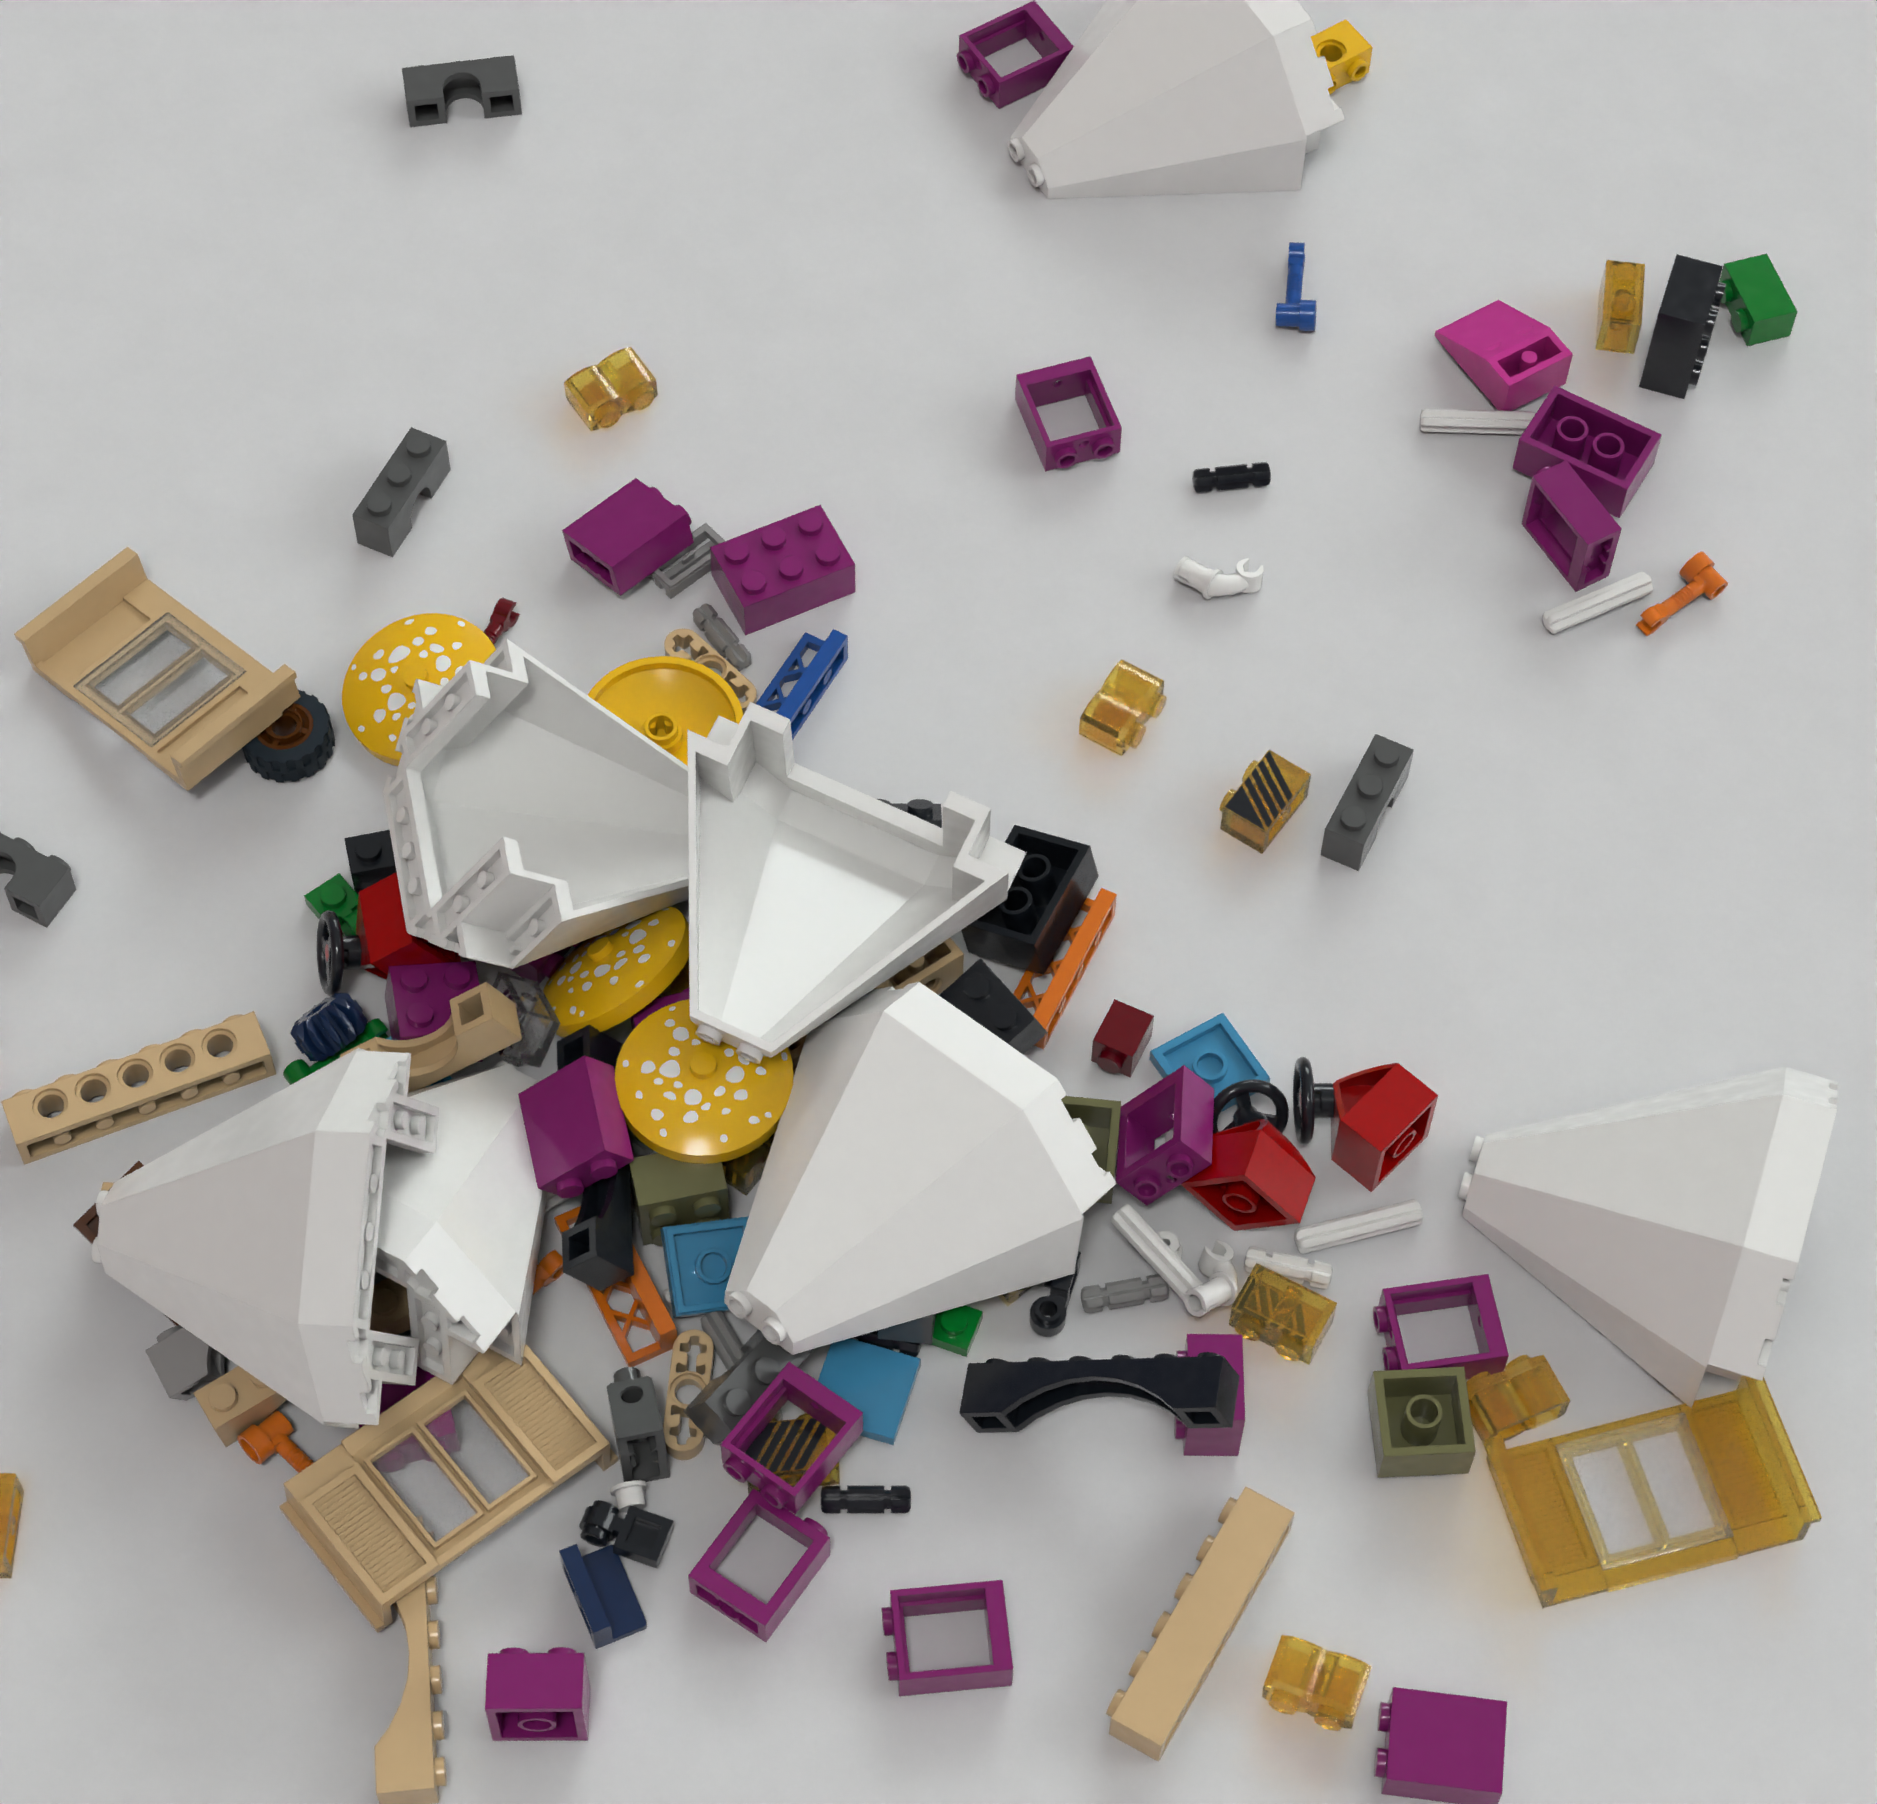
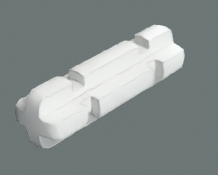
M1254 1246L1249 1247L1247 1250L1244 1270L1248 1273L1262 1275V1271L1268 1272V1277L1302 1285L1304 1281H1309L1311 1287L1327 1289L1330 1284L1332 1265L1330 1263L1315 1260V1263L1311 1264L1308 1263V1258L1273 1251V1255L1266 1254L1267 1249Z

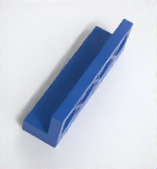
M833 629L824 641L805 632L757 701V705L770 711L778 710L777 714L790 719L792 740L847 661L848 636ZM808 648L816 651L817 654L808 667L804 668L801 658ZM798 680L789 695L784 697L781 690L784 683Z

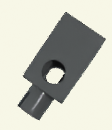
M635 1367L621 1368L613 1375L614 1383H610L606 1388L624 1482L634 1480L649 1482L668 1478L670 1473L664 1431L653 1380L648 1376L641 1377L639 1369ZM647 1437L644 1441L641 1442L632 1441L634 1439Z

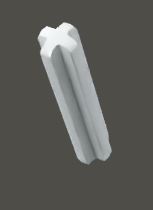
M1424 408L1420 413V429L1423 432L1522 435L1536 413L1533 411Z
M1639 572L1550 609L1542 615L1544 627L1547 631L1555 634L1652 593L1654 589L1652 579L1645 572Z
M1412 1199L1299 1227L1295 1230L1294 1240L1298 1251L1305 1254L1420 1225L1423 1219V1212L1419 1202Z
M1126 1204L1122 1206L1111 1217V1223L1183 1301L1184 1296L1187 1295L1185 1293L1187 1290L1203 1284L1131 1205Z

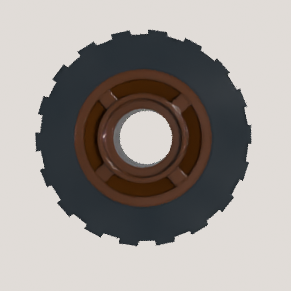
M298 690L300 698L285 709L280 718L242 747L247 763L250 764L251 769L255 773L261 774L262 778L267 780L273 779L276 782L282 783L284 781H300L299 779L308 778L314 775V772L318 769L321 770L326 765L327 759L331 758L333 754L332 747L335 746V737L330 716L325 705L320 703L314 695L310 696L305 691Z

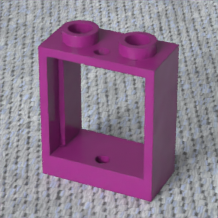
M1034 0L959 35L957 61L961 70L966 74L969 73L977 82L982 95L986 98L989 97L1000 109L1046 87L1074 46ZM1024 38L1043 57L1003 77L985 59L986 56Z
M1091 356L1016 375L1015 401L1045 471L1068 468L1076 463L1096 458L1104 459L1120 452L1122 427ZM1085 395L1099 429L1050 441L1036 407Z
M1566 460L1553 467L1545 466L1532 476L1521 524L1574 591L1577 592L1609 576L1621 527Z
M1185 1065L1121 1106L1116 1183L1146 1206L1212 1164L1214 1088ZM1173 1128V1138L1154 1150L1155 1139Z
M1488 1274L1382 1289L1379 1305L1373 1307V1320L1377 1333H1384L1387 1347H1383L1382 1351L1385 1370L1464 1367L1466 1380L1503 1374L1509 1354ZM1468 1306L1479 1354L1408 1364L1397 1315Z
M788 1362L720 1444L722 1463H724L723 1467L737 1481L744 1483L748 1480L758 1487L762 1497L772 1506L778 1509H782L784 1506L794 1514H797L863 1432V1412L797 1366ZM787 1401H790L837 1434L794 1487L745 1454V1451Z
M753 1488L688 1575L690 1593L764 1642H767L830 1556V1537L827 1536L826 1529L811 1518L802 1520L784 1506L782 1509L772 1506L762 1497L759 1491ZM756 1515L808 1548L767 1605L715 1572Z
M1003 1580L890 1590V1607H882V1623L884 1636L893 1635L895 1652H886L887 1672L889 1681L898 1680L899 1696L1012 1686L1013 1663ZM984 1609L990 1665L910 1672L904 1617Z

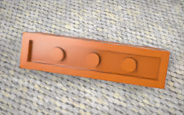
M1101 888L1095 900L1086 898L1080 909L1088 912L1082 925L1075 928L1070 927L1063 940H1069L1071 944L1064 959L1055 962L1052 959L1044 974L1051 973L1053 977L1045 993L1036 995L1031 984L1034 978L1043 976V974L1026 970L1013 994L1026 1009L1034 1008L1035 1013L1033 1016L1048 1032L1034 1046L1044 1049L1115 916L1117 894ZM1027 992L1029 998L1023 999Z
M581 1206L554 1217L561 1236L562 1232L570 1229L569 1225L576 1222ZM634 1245V1275L624 1279L625 1282L620 1281L607 1287L604 1294L602 1291L587 1285L628 1367H634L672 1350L674 1341L677 1338L676 1326ZM613 1289L632 1295L634 1302L629 1315L610 1309L608 1301ZM638 1309L640 1310L644 1319L636 1317ZM617 1321L625 1323L623 1330H621ZM633 1325L649 1330L656 1342L632 1352L626 1339Z

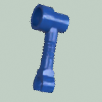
M1290 242L1285 303H1277L1276 326L1299 327V331H1315L1316 300H1301L1305 265V243Z

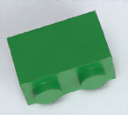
M1767 253L1725 263L1719 280L1720 283L1726 284L1721 303H1725L1728 308L1733 328L1742 335L1746 345L1751 346L1790 336L1798 311Z

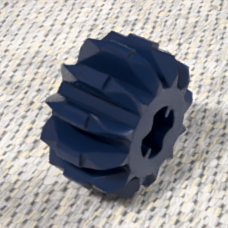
M335 993L304 1013L294 1023L290 1034L296 1041L295 1045L302 1054L305 1053L310 1061H323L354 1041L364 1031L368 1020L362 1013L363 1009L356 1000L353 1001L348 993Z

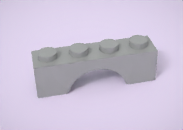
M180 1325L171 1327L159 1334L156 1338L158 1343L145 1350L166 1393L172 1399L187 1401L195 1396L193 1392L224 1375V1355Z

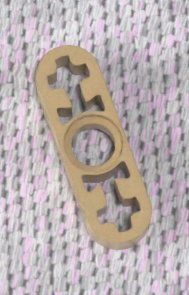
M683 628L676 629L667 635L664 642L665 656L688 660L693 658L695 662L708 668L713 667L722 672L721 677L734 690L738 698L746 697V701L743 703L739 700L743 715L750 702L757 703L755 686L697 633ZM679 646L682 649H686L690 646L691 656L684 650L676 652V647Z
M696 1329L682 1332L675 1339L672 1350L663 1431L666 1452L678 1460H689L696 1457L702 1451L705 1442V1434L683 1412L689 1404L681 1403L675 1396L678 1389L684 1385H694L702 1391L712 1380L714 1366L713 1341L708 1334ZM691 1345H697L700 1348V1353L696 1359V1372L688 1371L689 1364L686 1352L690 1351ZM681 1417L689 1418V1433L691 1436L684 1445L678 1444L676 1437L681 1432Z

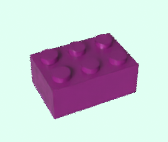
M1554 385L1519 439L1513 469L1532 477L1545 466L1553 467L1566 460L1608 513L1620 518L1653 466L1662 434Z
M821 505L710 547L712 577L745 635L855 593V563Z

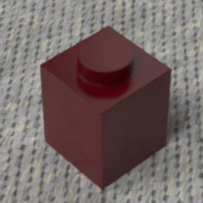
M1114 999L1093 1039L1091 1061L1097 1063L1106 1072L1112 1074L1121 1073L1131 1077L1152 1037L1154 1015Z

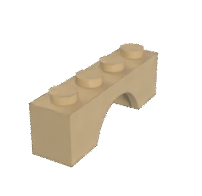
M484 982L450 999L451 1016L441 1028L433 1033L409 1040H388L374 1037L340 1054V1058L357 1048L366 1051L411 1053L408 1093L419 1090L522 1040L516 1004L489 983Z

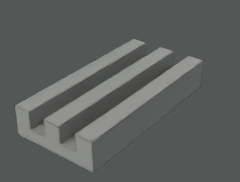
M707 523L692 532L693 544L647 576L649 579L654 578L655 584L660 589L664 588L666 595L670 599L711 571L710 547L725 542V540ZM708 538L710 539L709 542H707L706 544H704L702 547H700V548L697 549L696 551H691L692 549H694L696 546H698L699 544H701V543H702L703 541H705L706 539H708ZM682 557V561L665 573L662 572V570Z

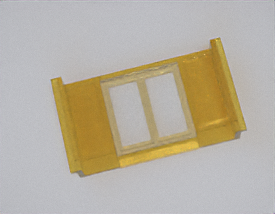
M1742 1375L1735 1391L1696 1400L1692 1408L1684 1403L1506 1449L1502 1435L1486 1439L1483 1442L1487 1453L1486 1462L1542 1608L1606 1591L1610 1593L1735 1560L1739 1556L1804 1539L1811 1524L1820 1522L1822 1519L1764 1377L1760 1381Z

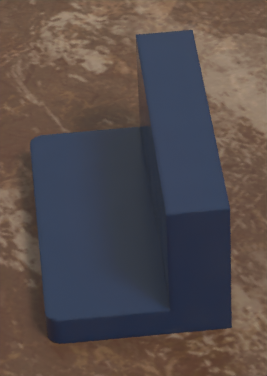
M577 1544L559 1551L562 1569L595 1649L647 1628L646 1619L620 1557L613 1553V1545L581 1556Z

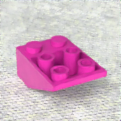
M1500 300L1435 331L1437 340L1499 411H1513L1550 392L1554 385L1560 387L1566 384L1573 353L1550 327Z

